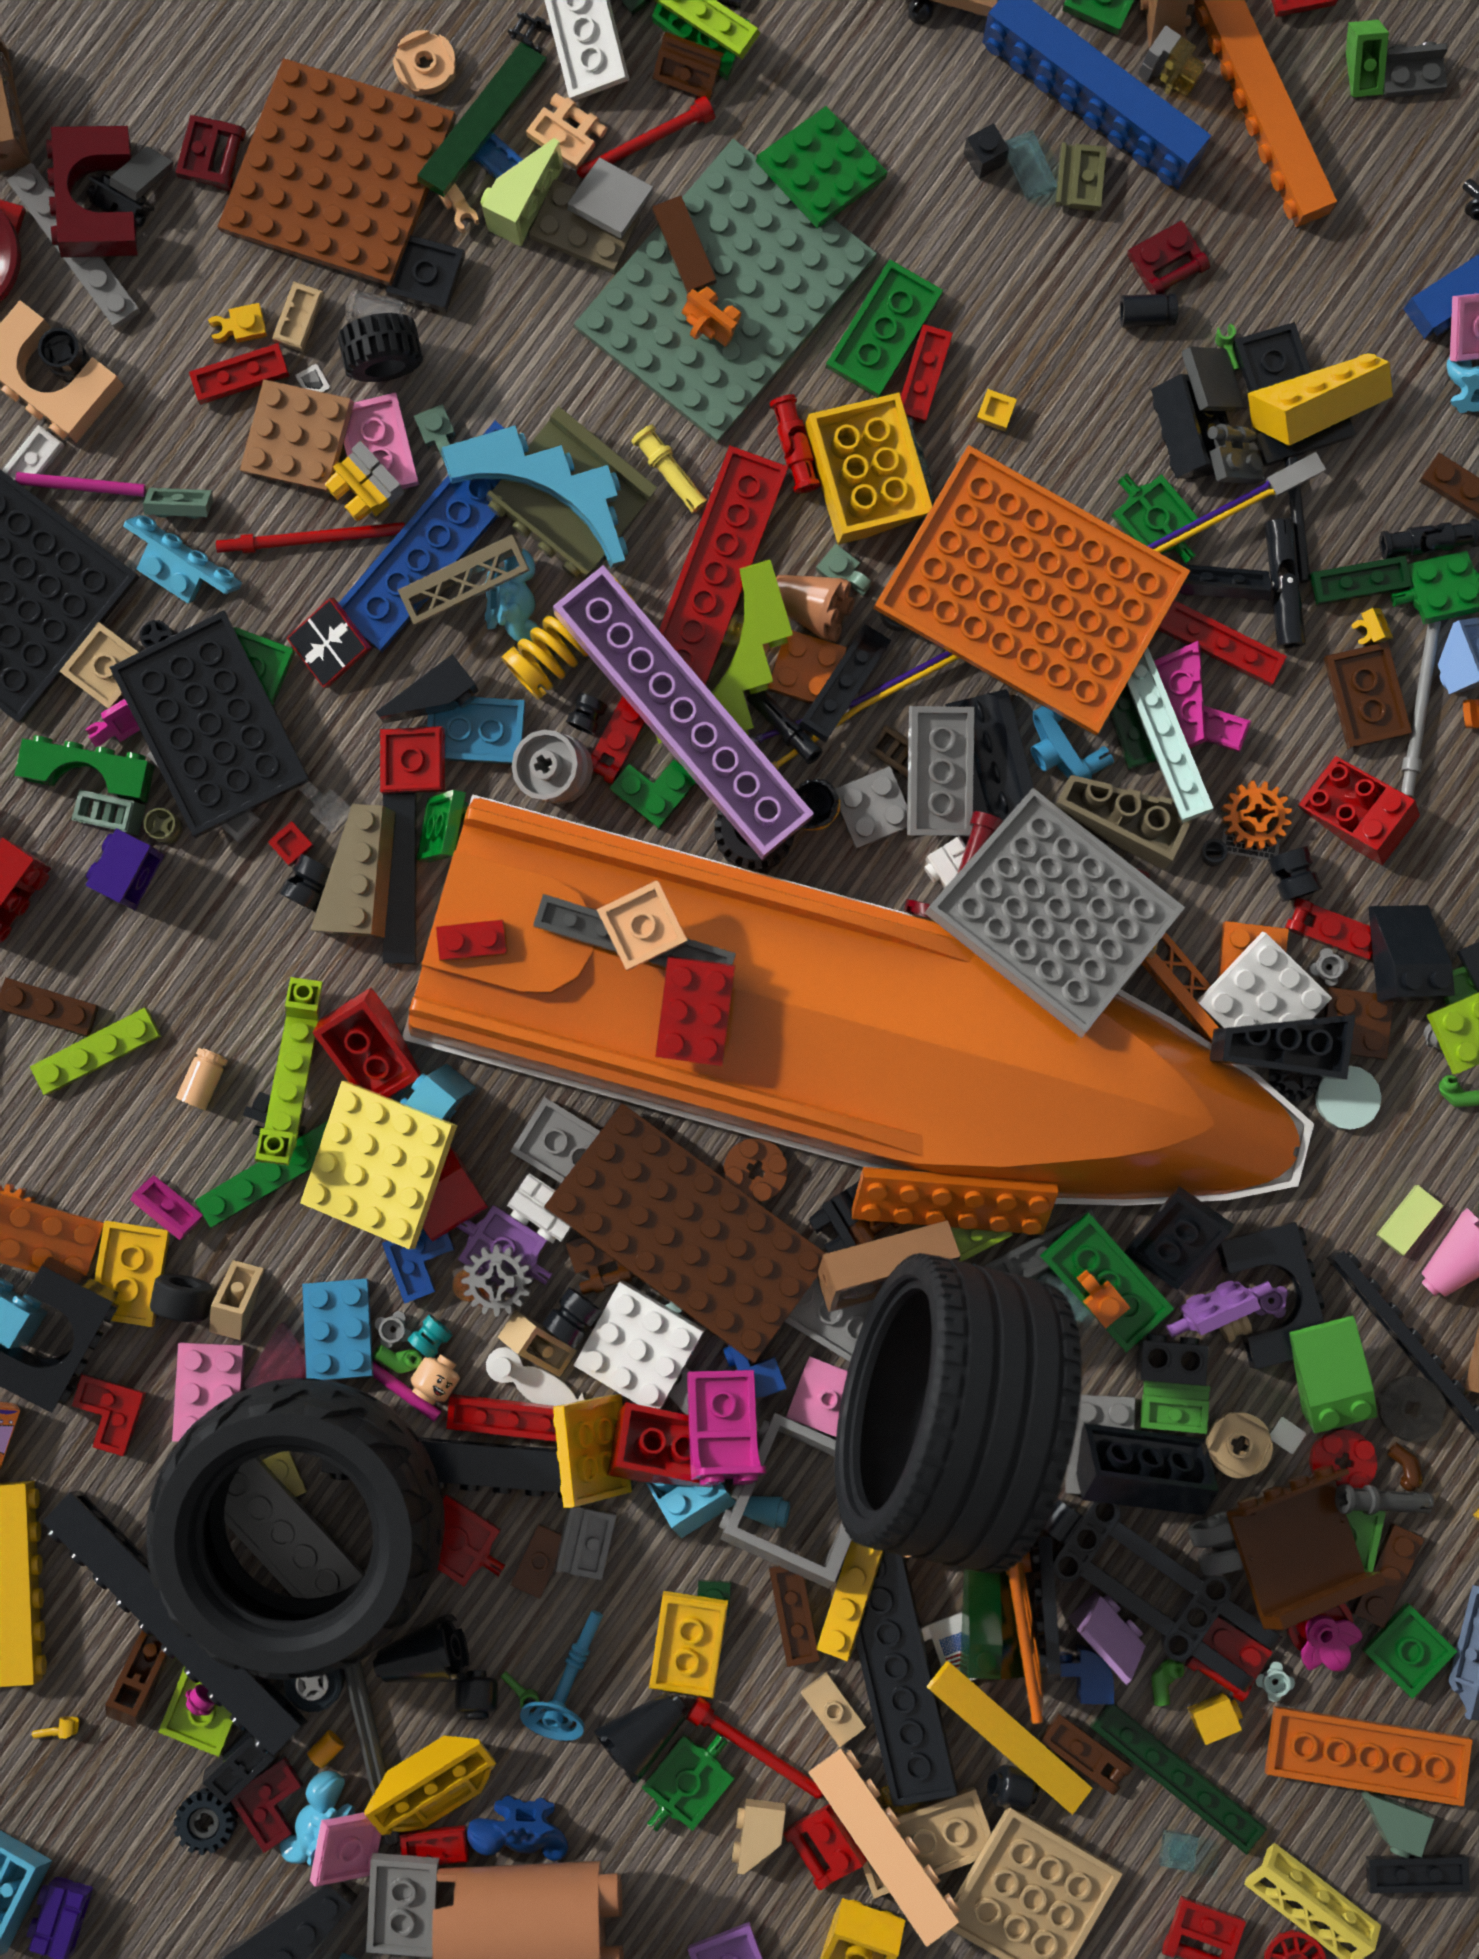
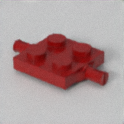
M446 1494L443 1498L445 1532L438 1570L464 1587L473 1573L482 1566L498 1577L506 1565L489 1554L491 1553L494 1540L502 1529L449 1494Z

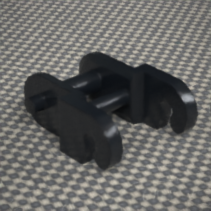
M518 12V23L514 29H508L507 31L511 36L510 38L524 43L541 54L542 48L540 46L535 48L529 38L534 29L541 28L549 33H553L551 24L547 25L545 19L536 16L534 19L525 12ZM524 24L530 26L526 35L520 33Z

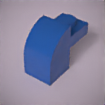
M729 1345L723 1348L730 1367L736 1365L737 1370H754L755 1398L765 1397L786 1389L775 1356L750 1365L748 1359Z
M1076 1644V1658H1072V1653L1060 1652L1061 1677H1076V1694L1081 1704H1114V1679L1111 1669L1095 1650Z

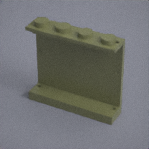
M558 406L550 415L547 424L528 446L529 451L524 452V454L527 456L562 445L564 454L569 452L574 464L575 471H572L571 475L608 465L610 473H616L621 489L617 491L618 496L616 500L607 503L608 507L613 506L615 509L618 525L614 526L619 537L653 496L657 487ZM502 479L492 491L489 490L486 500L490 502L487 506L493 513L501 518L505 515L514 522L512 527L525 538L530 535L539 543L537 548L551 559L553 556H556L564 563L562 568L573 578L577 579L580 576L585 580L605 555L601 545L588 526L569 507L548 493L526 484Z

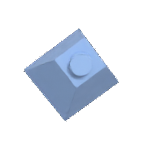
M1479 617L1458 620L1453 623L1438 662L1441 672V683L1448 690L1449 694L1464 692L1479 686Z

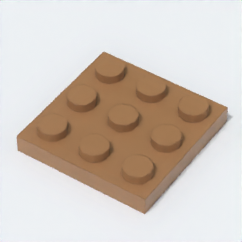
M263 379L240 471L244 474L330 493L325 484L336 473L333 466L339 463L354 401L342 396Z

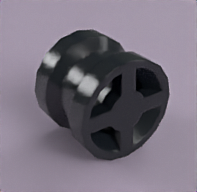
M151 620L142 626L140 641L147 649L159 643L163 637H166L163 639L165 640L175 635V633L164 622Z

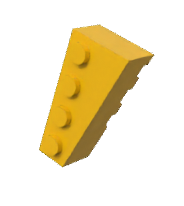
M1363 354L1357 358L1248 393L1252 427L1289 446L1393 397L1390 362L1374 354Z

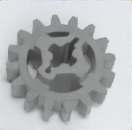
M500 1244L494 1246L493 1252L487 1246L481 1249L483 1257L476 1253L473 1254L470 1258L474 1265L467 1264L463 1268L466 1272L470 1273L469 1276L461 1279V1283L469 1284L470 1287L464 1292V1296L473 1295L475 1299L472 1301L471 1306L474 1307L479 1303L482 1304L483 1314H486L490 1308L494 1310L495 1316L501 1315L502 1308H505L506 1312L511 1314L514 1312L513 1303L521 1307L525 1303L521 1295L529 1296L532 1292L529 1288L525 1287L526 1284L534 1281V1277L526 1276L525 1273L531 1268V1264L522 1265L521 1261L524 1254L521 1253L514 1257L512 1255V1246L508 1247L505 1252H502ZM491 1259L489 1270L486 1273L478 1274L481 1265ZM506 1261L515 1268L517 1273H513L506 1266ZM496 1273H498L499 1278L505 1280L499 1288L496 1282H491V1277L496 1275ZM518 1287L515 1294L510 1299L505 1300L506 1290ZM479 1288H483L490 1295V1299L485 1297Z

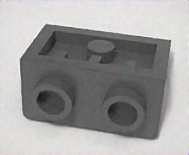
M1429 41L1419 46L1406 47V45L1398 44L1388 48L1382 97L1393 98L1444 93L1447 88L1443 57L1448 51L1447 43L1437 44L1434 41Z

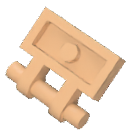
M555 93L550 104L557 108L556 112L552 113L543 107L526 130V135L540 146L545 145L553 138L559 140L562 160L577 170L595 147V141L589 138L588 135L594 133L599 138H603L608 128L601 124L599 118L594 114H587L576 106L577 103L569 97L565 99ZM570 117L580 125L576 129L565 120Z

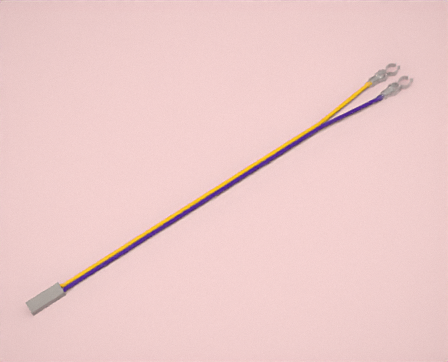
M1314 452L1267 477L1264 485L1147 546L1161 553L1270 495H1274L1275 498L1325 472L1326 468L1317 452ZM946 651L854 699L848 708L855 707L843 715L836 727L862 709L958 660L959 657ZM801 720L795 721L796 724H800ZM774 729L749 737L758 747L765 739L780 733ZM815 735L811 737L814 742L819 740ZM794 749L778 761L771 763L779 770L780 766L799 753Z

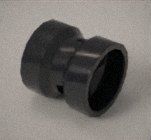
M580 692L575 700L576 708L573 712L569 713L566 723L584 733L595 735L598 729L597 721L599 716L604 715L607 704L593 696Z

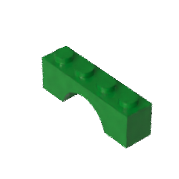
M34 735L33 740L22 738L14 776L22 781L55 786L58 780L68 771L80 767L97 769L103 775L108 793L114 797L147 803L155 766L146 761V756L127 752L126 757L115 755V750L104 747H96L95 751L85 750L83 744L65 741L64 746L52 744L53 739Z

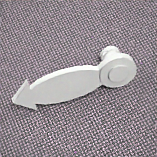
M499 1347L493 1350L487 1358L486 1370L488 1375L499 1383L514 1382L522 1395L532 1403L558 1406L585 1400L583 1392L577 1399L574 1392L555 1375L537 1367L523 1366L520 1356L509 1347Z

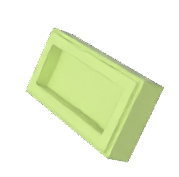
M1415 1185L1376 1236L1398 1254L1404 1256L1444 1205L1419 1185Z

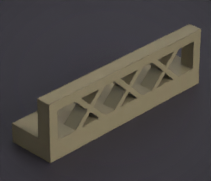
M513 534L398 589L413 625L416 626L530 571L522 554L523 549L519 540ZM514 555L520 565L508 572L497 568L500 562ZM485 569L490 570L486 583L480 586L469 583L471 576ZM495 572L502 574L494 578ZM456 583L461 584L457 597L449 600L440 596L442 590ZM467 586L473 588L465 592ZM432 597L429 610L417 615L413 604ZM438 600L444 602V603H442V604L436 606L437 603H438Z

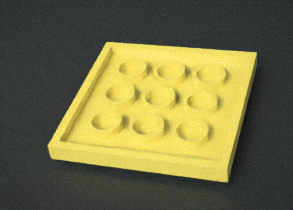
M341 1081L300 1203L402 1247L415 1249L457 1125L351 1082Z

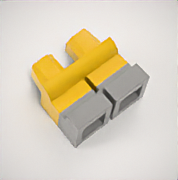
M361 441L351 449L352 453L343 462L333 466L336 473L325 484L328 491L337 500L349 490L356 495L344 507L357 522L370 513L376 517L404 494L400 483L380 464L379 460Z

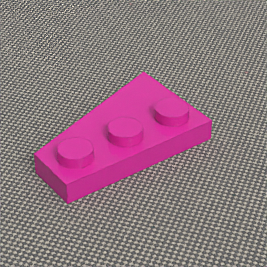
M1196 641L1154 660L1189 749L1206 742L1201 650L1199 641Z

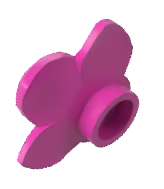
M1317 1615L1312 1617L1306 1625L1308 1641L1301 1651L1303 1664L1309 1671L1317 1668L1322 1662L1332 1671H1344L1351 1661L1349 1647L1362 1640L1360 1629L1349 1620L1335 1622L1328 1616Z

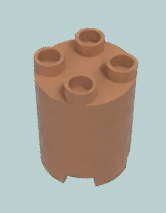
M601 1861L440 1868L437 1871V1881L455 1882L453 1906L433 1910V1959H624L623 1945L606 1946L605 1918L622 1917L621 1874H603Z

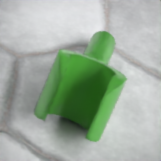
M1229 324L1227 328L1229 336H1223L1218 327L1215 343L1219 347L1227 349L1233 371L1240 369L1233 346L1236 329L1232 324Z
M507 1671L502 1674L501 1678L520 1698L521 1709L526 1705L524 1700L528 1697H532L536 1702H540L539 1695L535 1690L525 1689L523 1686H520Z

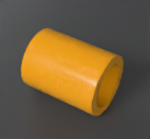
M328 1730L312 1746L307 1755L316 1766L323 1769L344 1748V1743L334 1732Z

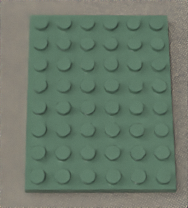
M735 139L728 143L682 197L716 277V284L709 286L718 296L715 306L721 311L727 306H734L742 314L731 342L725 347L716 339L712 338L710 340L704 334L696 340L690 336L693 326L686 321L687 317L682 314V309L687 302V293L659 225L574 323V328L717 444L865 272L877 255L874 250L833 218L817 229L756 163L757 157Z

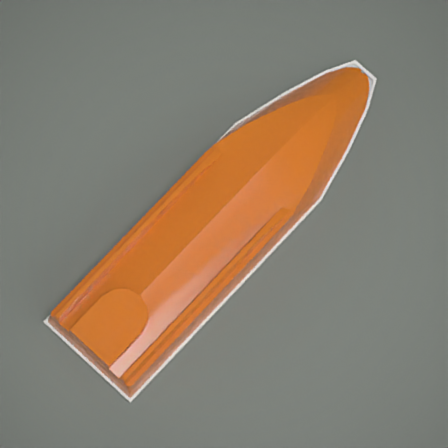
M472 794L470 804L467 807L458 845L453 853L402 1036L404 1041L861 1167L1057 1183L1058 1196L1055 1204L1119 1206L1164 1204L1179 1186L1201 1202L1231 1200L1299 1186L1314 1123L1260 1075L1246 1066L1210 1061L1212 1045L1210 1042L1172 1017L1121 989L1085 1035L1080 1038L934 920ZM658 880L686 938L736 953L733 965H736L723 1065L716 1066L655 1057L666 968L645 962L626 971L618 953L533 927L543 894L597 910ZM503 919L507 954L448 961L439 960L436 927Z

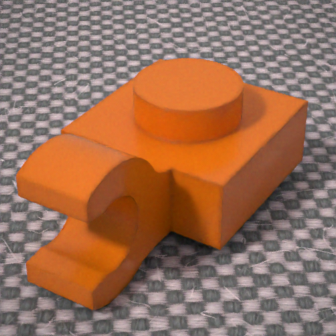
M1087 1270L1077 1277V1280L1090 1294L1083 1300L1084 1304L1105 1329L1130 1309V1306L1109 1281L1100 1286Z

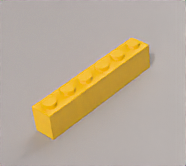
M35 1481L0 1483V1687L34 1685L43 1679L47 1669L46 1656L42 1655L41 1641L45 1639V1624L43 1621H40V1608L44 1604V1592L42 1588H39L38 1575L42 1573L43 1561L42 1556L37 1553V1541L41 1539V1525L39 1521L36 1522V1508L40 1504V1493L38 1488H35Z

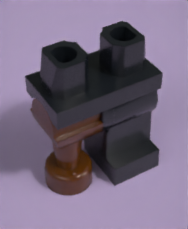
M859 1181L820 1205L821 1209L808 1219L816 1234L830 1226L836 1232L838 1237L823 1245L827 1253L871 1242L875 1235L890 1224L894 1228H898L903 1224L852 1219L851 1209Z

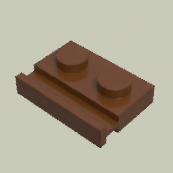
M665 32L662 37V44L659 49L652 79L700 97L705 95L710 100L714 94L724 53Z

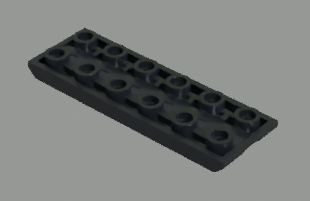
M1007 689L945 704V707H974L973 812L988 813L1003 821L1030 790L1034 788Z

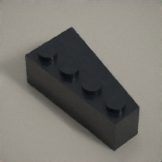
M1356 1015L1215 1028L1213 1030L1210 1061L1327 1079L1347 1080Z
M343 1881L314 1887L284 1910L282 1909L272 1916L270 1920L248 1933L236 1944L224 1950L217 1959H307L353 1906L358 1895Z

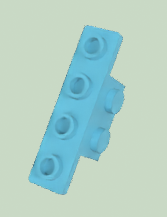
M138 515L125 521L123 527L148 543L136 570L186 603H191L195 600L203 580L224 594L240 589L242 582L236 579L231 571L213 564L204 553L192 550L182 543L180 537L167 533L156 526L157 524L153 519Z

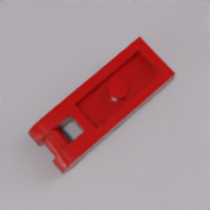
M623 695L591 755L593 764L592 775L596 773L604 777V781L611 785L617 779L645 725V721ZM604 754L614 759L610 766L601 762Z
M1295 899L1292 907L1295 911L1292 919H1288L1285 926L1286 929L1365 961L1370 960L1373 950L1369 925L1316 906L1307 900ZM1307 915L1314 917L1311 927L1304 924Z

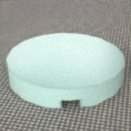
M1349 1066L1347 1080L1322 1078L1315 1094L1317 1110L1322 1118L1324 1117L1335 1128L1345 1130L1361 1128L1371 1122L1380 1110L1382 1098L1379 1084L1374 1077L1364 1069L1355 1066Z

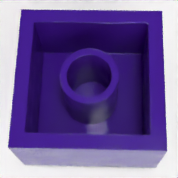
M116 828L114 833H110L104 840L102 845V851L104 852L98 863L94 862L90 866L86 875L88 881L85 886L135 911L165 854Z

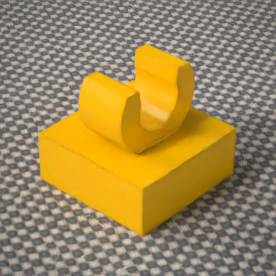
M1371 608L1361 613L1364 620H1357L1351 625L1353 629H1358L1362 626L1367 629V635L1358 640L1359 644H1368L1372 641L1382 643L1393 638L1381 608Z

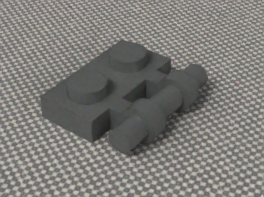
M1218 424L1209 428L1208 437L1214 439L1216 447L1209 451L1218 482L1255 485L1265 480L1262 470L1263 463L1258 455V451L1250 450L1248 443H1253L1256 439L1254 431L1245 426H1235L1232 428L1227 424Z

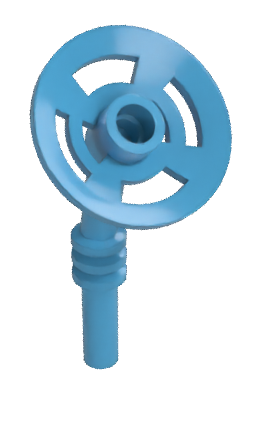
M591 1610L577 1643L572 1644L571 1648L573 1650L569 1651V1656L565 1659L567 1665L553 1699L548 1702H531L522 1707L520 1719L531 1731L543 1737L560 1741L575 1740L583 1735L585 1729L583 1721L578 1715L567 1709L565 1701L578 1670L583 1669L584 1662L587 1660L586 1656L590 1654L588 1648L603 1617V1614ZM533 1707H536L535 1712H530ZM573 1721L577 1723L575 1727L569 1728V1726L572 1725Z

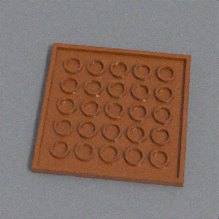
M283 58L217 227L220 232L387 286L392 285L410 235L413 234L429 192V188L417 181V174L452 131L457 118L455 111Z

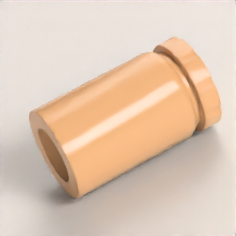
M198 1048L196 1052L198 1055L194 1057L176 1098L206 1111L223 1074V1066L227 1065L228 1060L210 1050Z

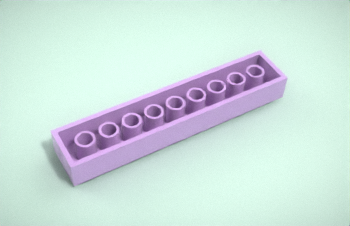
M604 565L553 606L556 618L762 860L812 819L814 815L812 810Z

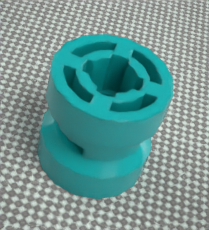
M429 1314L423 1320L422 1328L419 1331H414L408 1338V1341L425 1357L434 1358L438 1354L439 1346L442 1343H447L453 1336V1333L438 1319Z

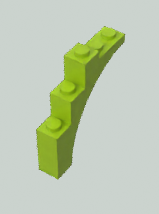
M770 559L739 569L744 591V622L740 642L730 667L717 687L711 692L747 735H749L748 730L754 728L743 691L749 689L750 694L758 693L769 689L767 683L773 682L763 644L769 643L770 648L788 643L787 637L793 635ZM657 737L658 743H662V741Z

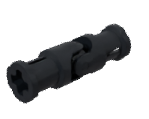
M1470 519L1468 523L1456 525L1447 522L1437 526L1409 527L1406 531L1396 533L1381 531L1379 546L1382 558L1389 559L1392 555L1408 553L1410 556L1436 552L1438 549L1452 551L1454 547L1465 545L1479 547V521L1477 519Z

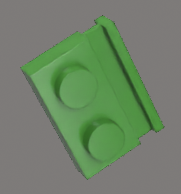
M1143 1380L1141 1428L1207 1434L1209 1391L1211 1386Z

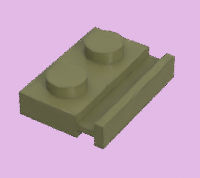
M1062 142L1055 207L1069 206L1070 209L1100 211L1107 147L1085 144L1067 145V143Z

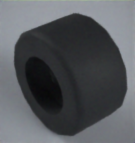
M160 1275L154 1282L150 1309L156 1315L174 1321H204L209 1315L213 1296L212 1285L201 1279L185 1275Z

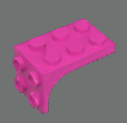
M754 1370L688 1372L691 1480H700V1486L720 1485V1483L725 1482V1479H733V1485H748L758 1481V1477L766 1473V1466H761L758 1454Z

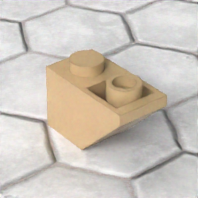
M746 1798L745 1808H738L736 1828L742 1829L741 1841H734L732 1862L738 1863L737 1874L747 1873L781 1846L785 1803Z

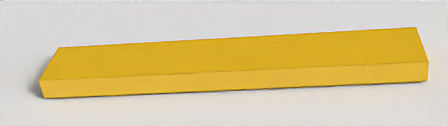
M946 1661L927 1685V1688L1072 1815L1093 1789L950 1662Z

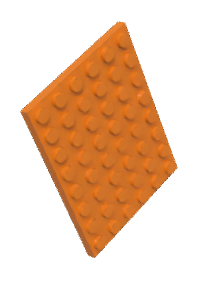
M968 445L873 609L1092 734L1097 735L1190 570Z

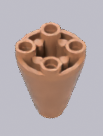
M778 575L776 579L787 616L819 638L836 642L841 635L844 616H849L854 608L855 598L850 597L851 582L844 578Z

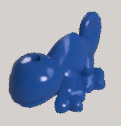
M507 1795L503 1800L496 1801L494 1805V1810L503 1816L505 1821L477 1818L469 1823L467 1829V1838L471 1847L478 1853L486 1856L495 1855L505 1845L518 1853H534L541 1849L547 1859L555 1862L561 1860L569 1849L564 1833L546 1820L554 1812L555 1805L543 1798H537L535 1801L524 1803L520 1799L514 1800L511 1796Z

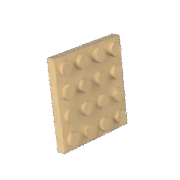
M1010 1807L1004 1811L954 1897V1901L961 1911L956 1914L959 1918V1923L950 1930L1000 1959H1074L1123 1873L1120 1869L1050 1828Z

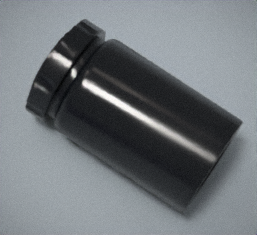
M1170 293L1168 296L1166 294L1122 295L1119 307L1121 327L1165 326L1166 324L1168 326H1175L1178 319L1176 293Z

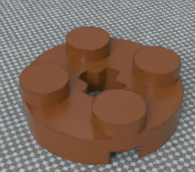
M760 1138L745 1139L736 1144L725 1158L724 1178L756 1202L766 1201L777 1195L787 1179V1161L778 1146L770 1141ZM757 1161L761 1162V1169L765 1171L764 1176H756L755 1179H751L749 1177L750 1171L746 1169L749 1163L754 1165Z

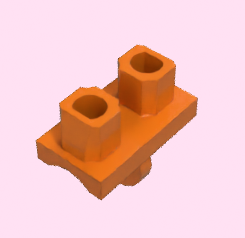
M705 287L699 292L692 289L687 294V302L682 309V314L687 317L686 321L693 326L690 336L696 340L704 334L710 340L714 338L726 347L732 340L742 315L741 312L734 306H727L721 311L715 306L718 296L709 287Z

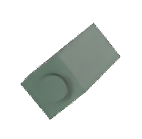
M1362 1790L1361 1796L1381 1838L1391 1846L1390 1851L1404 1858H1409L1410 1854L1422 1858L1434 1819L1423 1810L1375 1792Z

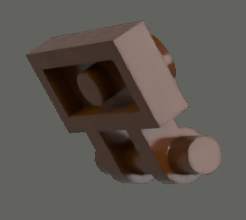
M584 1237L565 1243L575 1274L588 1270L591 1278L579 1283L582 1295L594 1291L598 1294L604 1292L605 1287L617 1284L622 1280L630 1283L633 1282L632 1278L636 1277L619 1263H617L618 1270L601 1275L598 1266L614 1260Z

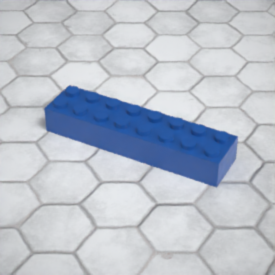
M999 0L988 13L982 43L985 44L986 49L995 56L1000 55L1009 62L1015 72L1021 75L1025 74L1034 81L1035 86L1044 93L1049 92L1057 98L1064 109L1074 111L1083 118L1088 127L1093 130L1098 129L1105 134L1112 145L1117 148H1123L1132 155L1137 164L1143 167L1147 166L1154 171L1161 182L1179 189L1201 161L1212 136L1032 0Z

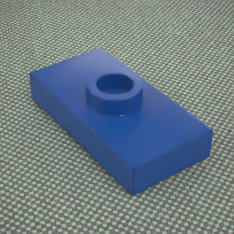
M493 133L473 160L493 178L497 179L523 159Z

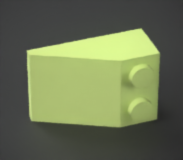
M553 138L499 176L492 188H486L481 198V205L488 231L520 247L522 246L536 220L553 180L558 179L564 167L559 140Z

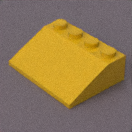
M900 393L808 414L804 426L838 545L868 538L928 515L932 504Z

